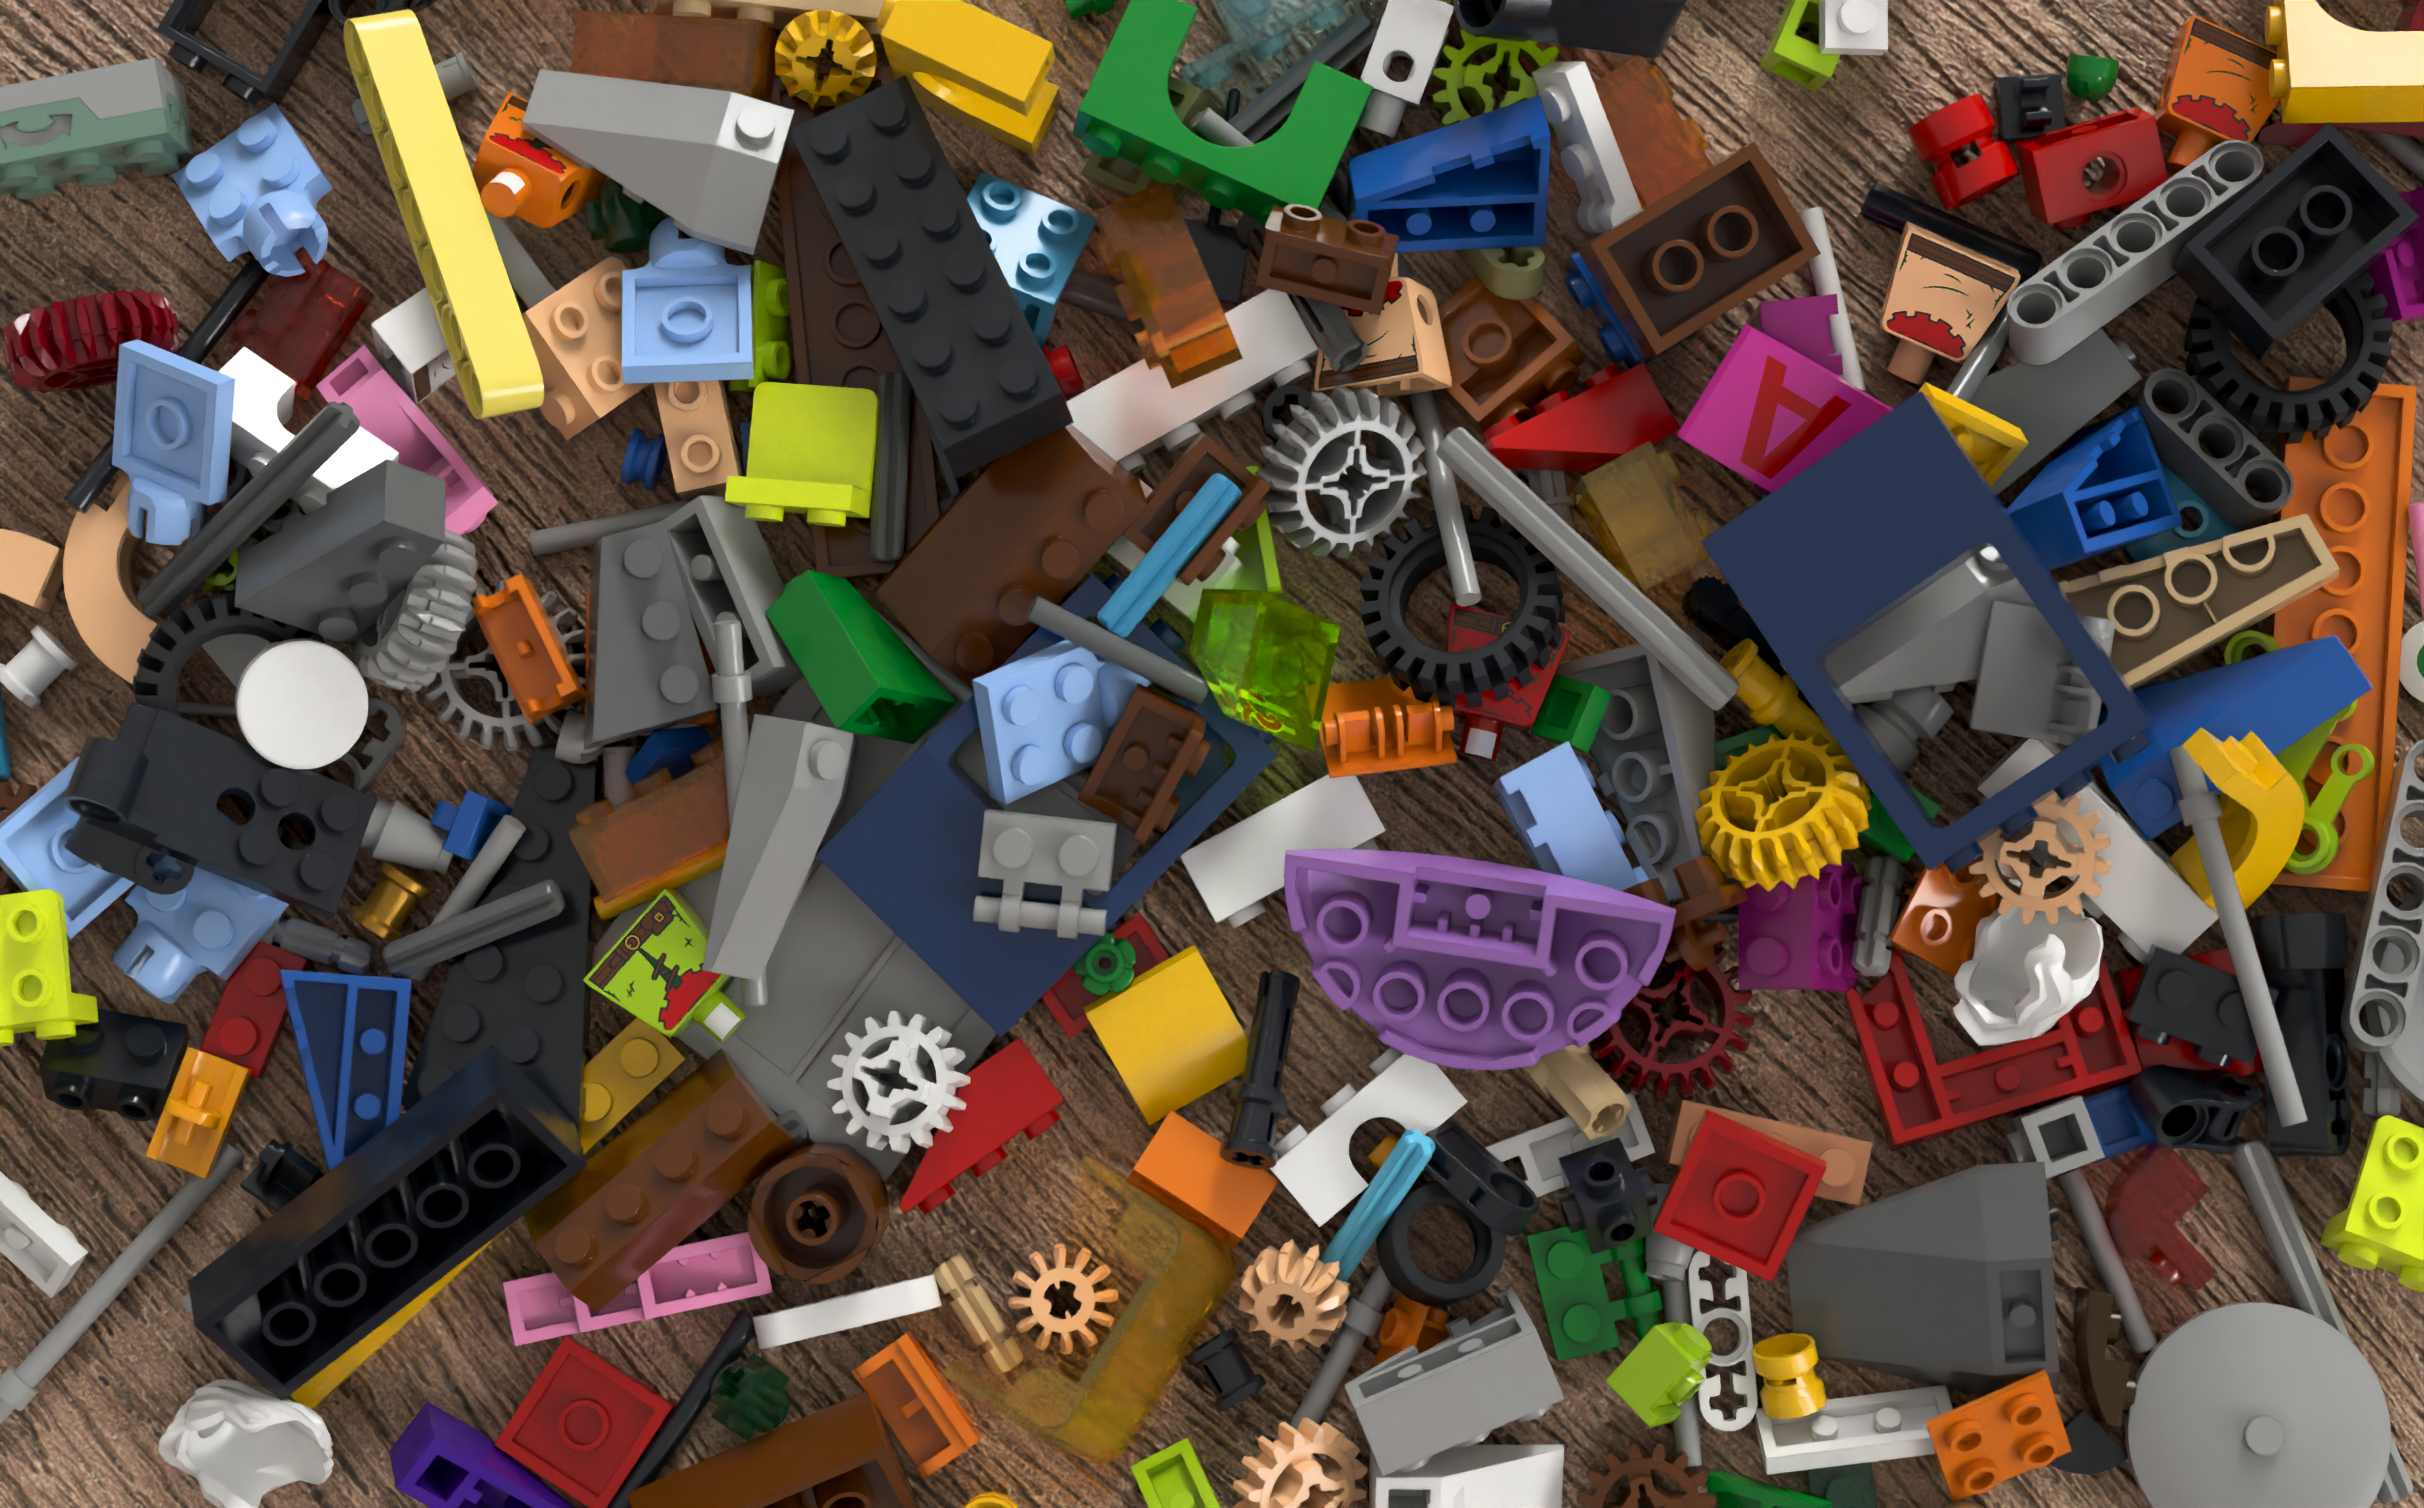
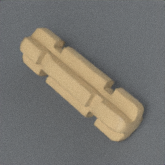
M958 1255L936 1267L933 1271L936 1282L944 1295L949 1292L952 1296L953 1301L950 1302L952 1308L977 1347L982 1345L985 1353L982 1356L991 1371L998 1376L1020 1364L1023 1360L1021 1349L1012 1336L1007 1338L1003 1330L1007 1328L982 1286L980 1284L975 1286L971 1278L975 1275L966 1260Z

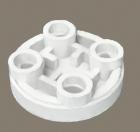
M289 639L268 644L247 665L237 685L235 712L240 731L261 756L282 767L313 769L325 766L339 759L359 739L368 716V694L359 670L338 649L313 639Z

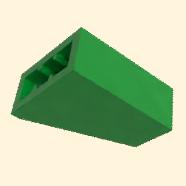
M807 569L803 574L790 580L785 585L782 595L765 611L838 730L915 744L956 704L951 693L845 578Z

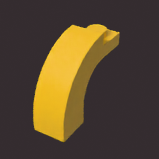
M2201 727L2182 746L2215 786L2221 790L2219 804L2223 816L2218 817L2217 820L2243 907L2246 910L2271 885L2292 855L2303 827L2305 815L2304 797L2295 779L2252 731L2240 742L2232 736L2222 742ZM2193 835L2169 858V861L2200 899L2217 910L2195 836Z

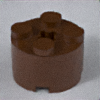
M818 1143L804 1146L782 1159L758 1183L748 1214V1231L751 1242L763 1262L771 1270L782 1276L787 1275L811 1284H825L836 1281L852 1272L881 1241L890 1221L888 1192L877 1169L869 1160L856 1152L853 1147L842 1143ZM814 1204L817 1207L824 1205L829 1211L830 1216L826 1220L824 1218L813 1220L808 1210Z

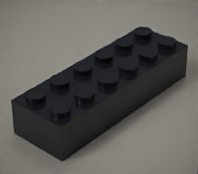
M904 75L790 129L789 132L955 477L958 478L1074 423L1063 392L906 76Z
M491 1045L188 1281L194 1327L283 1401L584 1169L587 1164L575 1123L498 1049Z

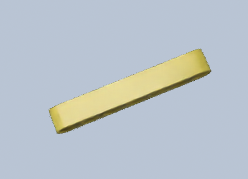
M409 9L347 19L343 29L347 59L469 411L474 418L479 420L538 408L543 404L544 384L540 366L419 21L414 12Z

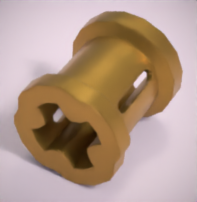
M384 860L379 867L382 873L380 880L362 906H353L349 915L375 934L392 942L402 938L399 930L419 900H428L433 891L410 874Z

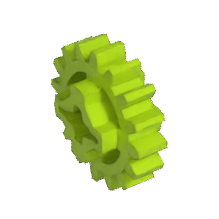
M1460 30L1458 38L1462 49L1458 50L1445 45L1440 57L1450 68H1435L1431 82L1445 87V90L1432 95V108H1448L1449 111L1441 120L1440 127L1442 128L1472 118L1462 106L1459 95H1461L1462 100L1471 101L1480 115L1493 111L1495 99L1492 98L1493 90L1491 86L1494 83L1495 77L1499 76L1502 65L1506 66L1504 79L1507 80L1506 88L1508 92L1504 100H1501L1499 108L1538 96L1539 90L1534 77L1526 74L1518 62V55L1526 59L1536 71L1557 59L1559 54L1558 48L1553 46L1541 51L1537 47L1539 41L1515 42L1481 36L1476 38L1465 30ZM1496 50L1495 56L1482 65L1468 64L1467 67H1464L1475 56L1486 51ZM1547 120L1549 131L1554 132L1552 123Z

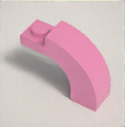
M365 345L316 385L328 403L333 401L339 404L345 402L351 406L353 413L360 420L362 428L399 453V464L446 480L444 529L460 535L475 530L484 521L487 512L498 504L492 491Z

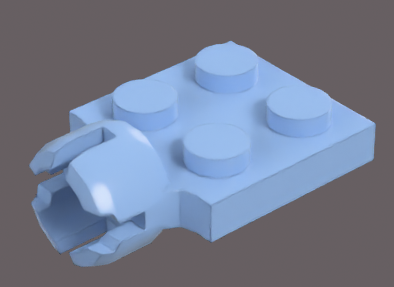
M276 103L258 115L246 120L237 130L207 151L195 156L187 165L172 174L173 179L211 240L228 262L238 255L250 251L268 273L289 277L306 272L294 254L301 247H305L316 265L322 259L327 249L328 229L316 211V204L334 188Z
M671 216L660 221L650 234L649 262L646 266L633 270H622V374L624 384L754 379L751 265L736 266L728 264L725 261L724 246L694 237L679 239V229L673 225L674 218Z
M139 339L119 344L112 465L127 473L131 482V487L128 491L126 517L131 534L136 538H143L144 512L147 510L146 542L161 545H181L190 534L191 538H193L205 526L207 506L224 501L227 497L235 379Z
M1067 639L973 679L991 798L1004 804H1009L1094 765L1137 684L1140 683L1148 687L1153 682Z
M79 757L0 823V866L23 892L50 889L59 892L63 896L67 939L73 938L134 884V882L118 874L107 872L82 860L64 847L80 815L68 809L63 803L64 795ZM151 852L148 856L153 860L155 866L166 854L159 855Z
M217 809L219 816L224 822L233 826H238L235 822H233L230 818H228L225 814H223L220 810ZM166 855L154 866L153 873L162 876L168 868L179 871L181 867L176 863V858ZM196 866L191 881L184 889L174 894L160 895L150 892L137 884L124 900L138 914L137 925L114 953L113 962L125 976L128 975L134 979L135 984L148 994L156 997L159 1001L171 1004L180 997L198 974L205 971L214 972L227 981L260 941L263 934L273 925L274 920L283 913L289 904Z

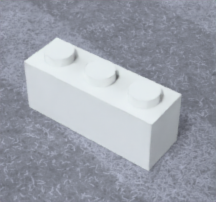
M1328 774L1189 849L1179 857L1215 924L1217 925L1228 919L1233 929L1265 913L1267 910L1262 900L1283 888L1285 889L1284 868L1287 850H1379L1374 839L1383 835L1386 830L1356 775L1330 778Z

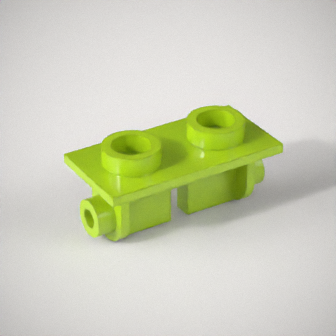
M761 260L755 261L754 266L751 265L754 379L726 380L729 381V392L734 394H754V389L762 382L785 383L791 369V353L787 345L790 307L786 270Z

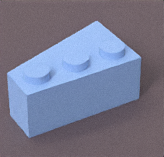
M1569 741L1503 775L1492 785L1495 794L1537 870L1587 881L1619 891L1649 880L1641 866L1632 869L1621 847L1627 843L1626 837L1613 813L1609 809L1603 811L1593 791V788L1596 787L1595 780L1584 759L1579 753H1574Z

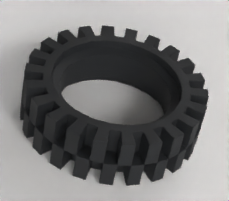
M2367 271L2354 279L2323 307L2329 310L2340 324L2346 340L2345 362L2339 372L2325 383L2311 389L2287 391L2264 385L2243 370L2233 355L2229 343V328L2197 296L2184 338V352H2189L2185 363L2187 374L2190 376L2196 375V382L2246 429L2249 425L2261 428L2258 440L2272 443L2276 432L2286 433V444L2301 443L2305 432L2309 431L2312 432L2314 440L2326 437L2332 425L2336 424L2341 430L2351 423L2355 412L2358 410L2361 413L2369 404L2374 391H2376L2393 345L2388 343L2393 332L2392 318H2383L2388 304L2383 293L2372 297L2370 292L2375 281Z
M1460 505L1473 561H1482L1499 567L1510 574L1520 587V602L1516 616L1508 628L1494 641L1481 648L1461 653L1442 652L1429 648L1416 640L1406 628L1405 612L1410 596L1418 584L1431 572L1447 565L1435 510L1428 512L1432 527L1422 530L1416 518L1403 524L1408 537L1406 541L1402 543L1395 535L1391 534L1382 543L1387 558L1384 559L1376 554L1372 556L1368 563V568L1373 579L1362 578L1360 591L1364 602H1359L1364 630L1378 664L1385 675L1390 672L1393 683L1405 692L1411 685L1415 699L1428 703L1432 694L1436 693L1441 706L1451 705L1452 708H1455L1457 695L1464 694L1470 708L1483 705L1481 691L1492 688L1497 701L1510 696L1506 682L1512 678L1517 681L1521 688H1524L1533 680L1529 668L1532 663L1542 670L1551 660L1547 645L1558 647L1562 637L1559 623H1565V608L1562 601L1564 597L1554 563L1506 519L1502 524L1495 509L1483 506L1480 519H1474L1470 505Z
M235 590L220 591V595L211 597L205 594L192 599L194 603L183 609L180 606L168 614L170 618L161 627L157 624L150 633L149 637L151 640L146 649H141L137 659L139 664L137 675H133L132 689L135 692V703L147 707L160 708L180 717L176 703V686L181 669L192 653L204 643L219 636L241 633L255 635L271 643L300 638L325 642V640L319 634L235 607Z

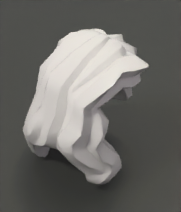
M2046 890L2044 891V894H2051ZM2014 905L2004 916L1999 914L1998 909H1996L1991 915L1979 921L1976 926L1973 959L1962 963L1954 978L1955 989L1960 1002L1953 1008L1956 1019L1979 1046H1996L2039 1037L2052 1028L2060 1017L2068 1013L2077 1003L2091 993L2099 978V966L2104 946L2102 926L2094 918H2086L2083 912L2077 916L2065 905L2059 908L2057 924L2051 925L2045 911H2035L2030 925L2023 924L2022 920L2023 908Z
M229 1378L213 1381L195 1390V1395L186 1404L181 1406L173 1422L161 1436L158 1444V1452L163 1459L172 1466L195 1477L198 1480L204 1498L218 1508H259L262 1496L279 1487L296 1481H304L316 1485L324 1483L332 1473L334 1465L331 1458L333 1456L331 1448L333 1442L321 1416L301 1403L287 1398L281 1401L271 1391Z

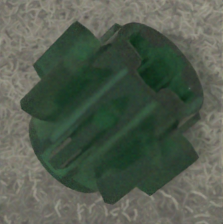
M613 179L600 183L597 186L598 200L584 202L587 230L591 232L592 240L604 239L605 250L618 254L633 253L649 248L651 231L655 229L660 221L664 220L663 211L645 200L641 204L622 193L623 186Z
M751 1354L747 1364L740 1361L731 1362L719 1371L713 1381L711 1397L718 1407L714 1409L711 1416L745 1440H750L755 1429L763 1433L772 1431L782 1423L788 1413L790 1399L788 1393L782 1388L787 1385L790 1378L756 1354Z

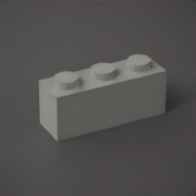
M700 495L662 520L665 522L690 612L716 673L718 668L714 623L724 620L740 621L744 670L751 672L752 696H774L804 677L765 613L782 595L784 585L756 521L744 518L745 508L726 502L724 496Z

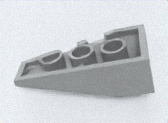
M540 69L522 121V129L584 169L595 168L623 186L622 193L639 204L645 200L674 218L673 225L689 236L753 255L785 152L794 110L730 91Z
M1987 547L1832 651L1825 660V666L1851 704L1888 700L1892 698L1896 690L1927 686L1931 687L1933 694L1950 692L1954 690L1955 683L1978 679L1992 600L2037 607L1994 547ZM1780 661V665H1781V666L1783 667V669L1787 672V670L1785 669V667L1783 666V664H1782L1781 661Z
M1688 633L1704 649L1701 633ZM1640 643L1560 663L1557 667L1558 675L1594 684L1612 693L1604 712L1601 726L1596 732L1590 747L1602 772L1597 781L1605 797H1615L1628 823L1626 838L1648 879L1659 877L1668 901L1684 898L1673 869L1695 858L1707 855L1700 842L1702 837L1699 833V824L1694 813L1703 806L1698 792L1711 787L1709 773L1715 771L1714 710L1707 706Z
M754 714L702 967L703 971L760 980L818 857L816 854L823 848L845 802L858 740L854 733L804 721Z

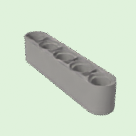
M2241 140L2224 141L2214 146L2018 286L2010 294L2007 302L2009 347L2015 358L2031 365L2048 364L2058 359L2175 275L2176 272L2172 266L2184 246L2264 178V159L2260 150L2253 144Z
M2424 739L2414 744L2399 759L2395 768L2341 1013V1030L2345 1039L2353 1047L2364 1052H2376L2396 1043L2405 1034L2411 1017L2424 957V848H2415L2408 845L2400 833V824L2404 818L2416 817L2424 821V783L2416 776L2414 771L2416 757L2424 755ZM2403 879L2415 888L2417 904L2414 910L2401 911L2389 902L2386 891L2390 880ZM2377 942H2391L2402 951L2404 965L2400 973L2388 974L2381 971L2375 965L2373 949ZM2376 1004L2388 1013L2390 1029L2386 1036L2373 1037L2361 1028L2359 1012L2363 1005Z

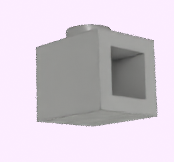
M2068 1096L2007 1118L2012 1132L2005 1135V1142L2013 1163L2044 1161L2046 1179L2105 1158L2082 1096Z

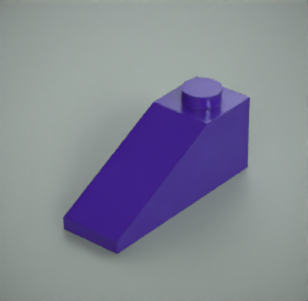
M429 1402L425 1403L389 1450L396 1489L430 1508H575L513 1457L496 1447L495 1443L483 1433Z

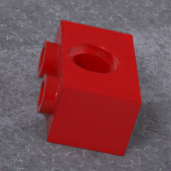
M2137 107L2015 142L2030 214L2047 225L2053 224L2055 229H2067L2083 225L2091 220V212L2112 206L2114 211H2125L2168 180L2155 116ZM2102 157L2105 164L2102 177L2095 184L2085 187L2082 180L2085 166L2092 159Z

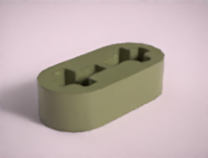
M1539 246L1459 250V254L1483 284L1497 296L1505 299H1527L1537 295L1543 289L1545 255Z

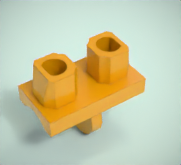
M188 1047L145 1156L181 1168L199 1177L210 1178L252 1069L197 1048Z

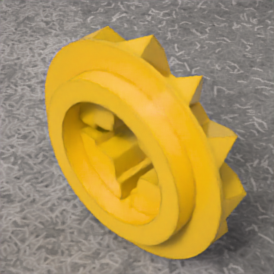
M833 10L806 12L789 22L777 40L775 47V75L779 76L786 86L789 97L797 96L801 100L808 102L812 110L819 106H834L837 108L862 96L875 75L877 58L874 43L866 29L846 14ZM828 39L833 41L831 49L834 51L833 61L843 66L842 68L831 67L828 76L824 75V79L821 81L817 80L816 63L808 60L807 56L818 57L821 49L825 48Z

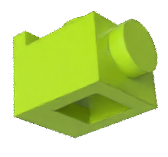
M1819 0L1787 1L1767 51L1762 56L1758 65L1760 68L1813 92H1816L1831 79L1841 55L1819 54ZM1799 28L1809 29L1815 36V44L1797 36V30Z
M1677 1320L1655 1325L1605 1382L1650 1428L1672 1422L1681 1413L1677 1406L1682 1405L1691 1398L1704 1383L1705 1378L1700 1372L1713 1358L1709 1353L1712 1350V1346L1708 1339L1690 1324H1681Z

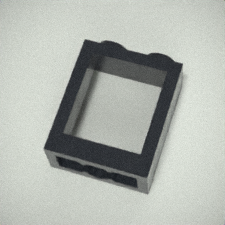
M174 0L156 29L172 46L167 55L198 74H201L205 66H208L224 75L226 78L221 86L254 106L259 98L262 97L272 104L276 103L279 107L333 17L329 10L328 0H310L263 77L194 37L215 0Z

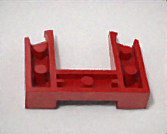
M1899 948L1891 950L1888 973L1863 997L1860 998L1853 987L1844 994L1861 1058L1890 1152L1950 1135L1957 1129L2068 1096H2081L2129 1082L2142 1071L2103 954L2100 960L2099 978L2091 993L2077 1003L2068 1013L2060 1017L2051 1028L2052 1032L1940 1065L1936 1063Z

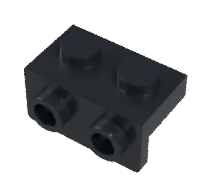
M2152 944L2131 1001L2124 1000L2121 1007L2122 1014L2128 1020L2134 1022L2131 1032L2167 1046L2171 1036L2194 1043L2193 1055L2223 1067L2229 1068L2232 1058L2251 1064L2258 1046L2236 974ZM2268 986L2274 1006L2279 991Z
M97 1009V1023L75 1025L76 1036L48 1040L39 1065L47 1099L71 1110H85L90 1107L118 1112L121 1116L134 1121H148L151 1118L160 1120L190 1037L187 1024Z

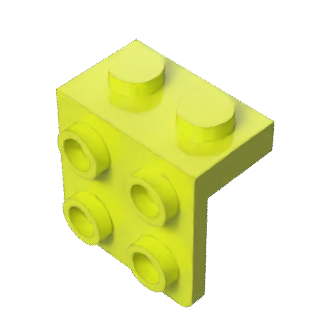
M777 382L760 383L755 388L753 396L746 477L727 475L725 501L745 508L744 518L758 521L783 522L784 512L807 514L806 523L845 527L846 517L870 518L880 405L877 393L863 388Z
M50 889L0 895V1047L15 1044L14 1033L36 1031L37 1040L63 1039L76 1036L75 1025L97 1023V998L71 992L63 896L59 892Z
M2385 1115L2376 1120L2372 1126L2348 1209L2326 1221L2320 1245L2339 1251L2338 1259L2353 1267L2373 1270L2377 1266L2398 1274L2399 1283L2419 1292H2424V1128L2399 1118Z

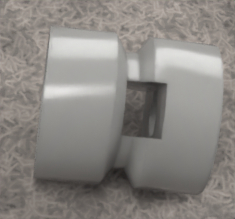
M1930 686L1896 690L1891 699L1872 701L1869 705L1859 703L1857 706H1854V709L1902 776L1919 754L1915 741H1932L1954 713L1951 706L1940 694L1932 693Z

